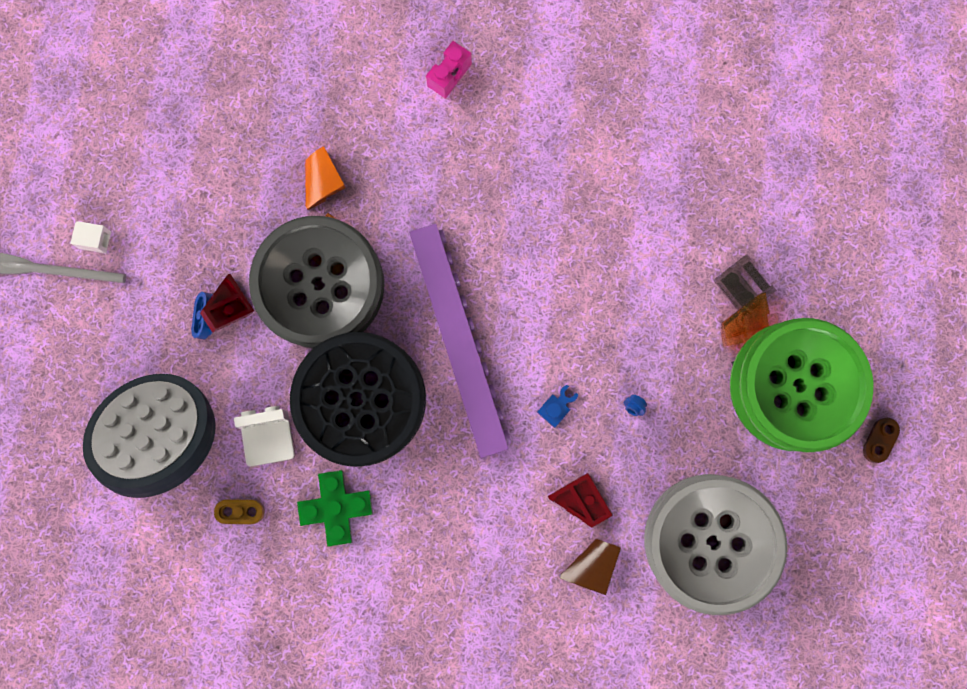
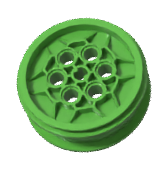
M797 318L774 324L758 331L742 346L731 370L730 395L739 420L761 442L780 450L820 452L842 444L863 424L872 403L873 375L864 351L846 331L820 319ZM790 356L795 361L793 368L788 365V358ZM812 365L817 369L815 377L810 372ZM772 371L777 375L775 384L769 378ZM794 381H796V382H795V385L798 386L797 392H796V387L793 386ZM816 389H819L822 393L820 400H817L815 397ZM777 395L782 401L779 408L774 404V399ZM799 404L804 408V413L801 416L797 413Z

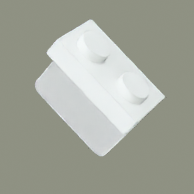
M279 406L265 408L263 413L256 414L255 410L241 412V417L234 418L235 428H239L242 431L245 459L248 466H258L294 458L288 411L280 409Z

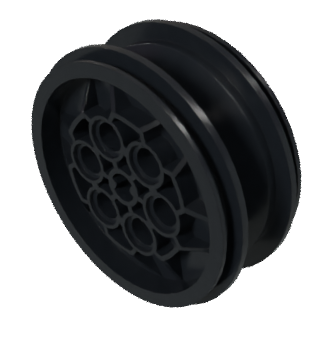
M365 332L343 333L318 344L300 363L293 377L290 390L292 419L304 442L324 459L351 467L370 466L380 463L404 449L419 430L426 408L425 384L421 372L413 359L392 341L382 336ZM345 370H350L353 373V380L348 384L343 383L341 380V375ZM369 372H375L378 375V381L373 386L366 383V375ZM332 390L339 394V400L334 405L330 404L327 400L328 393ZM357 392L362 394L361 399L363 403L360 406L353 404L355 399L352 397ZM380 394H386L389 398V403L385 408H380L376 403V399ZM341 413L349 415L350 422L346 427L338 423V417ZM367 414L372 415L375 419V424L370 429L364 427L362 423L363 417Z

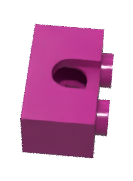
M454 41L444 51L442 63L440 65L434 64L426 75L427 87L445 99L472 65V53ZM458 67L457 74L453 76V71Z

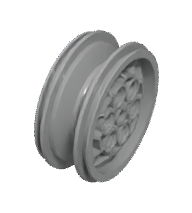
M704 474L679 481L659 497L650 511L645 526V553L653 574L673 599L696 612L709 615H730L750 609L771 593L785 567L787 538L779 513L763 493L750 484L736 478ZM702 512L706 515V522L701 526H697L694 518L696 514ZM728 514L731 517V524L726 528L721 527L720 518ZM686 533H690L693 536V542L689 546L681 544V537ZM712 535L713 538L718 540L717 545L713 548L706 543L708 537ZM736 537H741L743 540L742 547L738 550H733L731 546L732 540ZM697 556H702L705 560L704 566L699 569L693 568V559ZM728 558L730 562L728 569L724 571L719 570V560Z

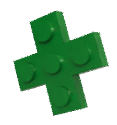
M343 470L318 474L321 498L297 502L300 526L324 522L327 547L353 543L349 518L373 515L370 490L346 494Z

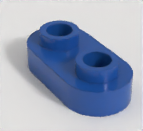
M200 292L195 299L191 333L194 338L205 340L212 334L211 329L200 314L213 294Z

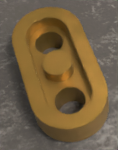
M226 499L218 502L214 508V517L221 524H256L263 519L265 514L264 506L257 500ZM227 507L232 509L230 516H226L224 513ZM251 507L256 509V515L253 517L248 513Z

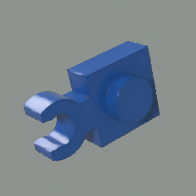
M568 385L562 387L559 398L552 394L537 411L554 428L570 411L566 404L574 402L578 397L577 393L571 398L565 396Z

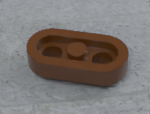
M881 418L873 425L863 446V455L869 462L881 463L889 457L900 434L899 424L894 419ZM886 425L891 428L889 434L885 431ZM876 447H879L881 450L879 455L875 453Z

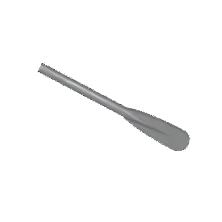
M0 253V274H27L35 272L125 283L126 274L38 264L21 257Z

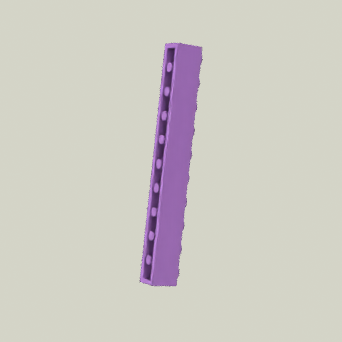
M433 224L410 231V237L480 458L507 451L509 449L508 444H511L508 430L503 431L500 422L504 421L500 407L495 408L493 399L497 398L493 384L488 385L485 377L489 375L486 362L481 363L478 355L482 353L479 340H473L471 331H474L475 328L471 317L466 318L464 309H467L468 306L464 295L459 296L457 287L461 285L457 273L452 274L450 265L454 264L451 253L444 250L443 244L447 242L443 229L438 231L437 225Z

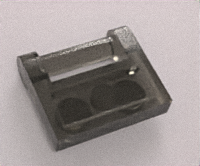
M748 254L713 280L742 316L746 315L777 291L773 285L770 286L753 266ZM741 267H743L763 292L759 296L738 272Z

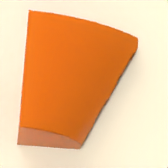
M324 146L313 152L305 161V206L307 210H310L325 202L326 198L346 188Z

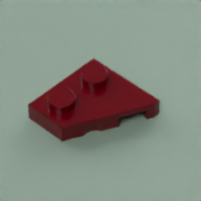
M228 274L200 314L212 333L250 316L254 309L232 275Z
M589 473L548 495L549 500L557 503L591 528L613 516Z

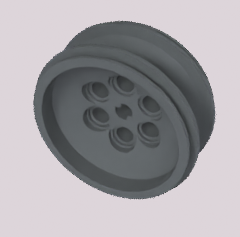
M305 216L282 224L272 231L261 243L251 264L249 290L258 316L273 333L293 344L306 348H315L318 344L331 337L343 333L364 332L371 325L383 301L384 274L372 246L354 227L331 217ZM315 256L322 258V262L318 267H312L310 264L311 259ZM337 264H342L344 272L341 275H333V267ZM296 271L303 272V278L299 282H293L292 276ZM322 279L325 286L322 290L318 291L315 283ZM341 287L348 289V295L344 299H338L336 296L337 290ZM300 294H306V303L298 306L296 298ZM323 302H328L329 311L325 314H320L318 311L319 305Z

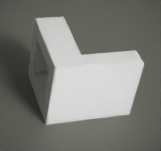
M77 221L70 244L78 249L106 253L111 231L103 225Z

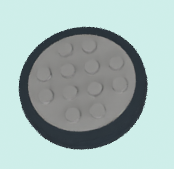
M152 374L139 377L113 391L92 414L83 437L85 463L98 482L121 496L146 498L165 493L186 481L206 459L215 437L216 423L214 412L205 395L185 378L172 374Z

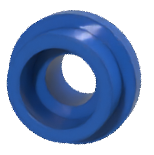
M632 394L623 402L625 410L633 416H643L646 412V401L637 395Z

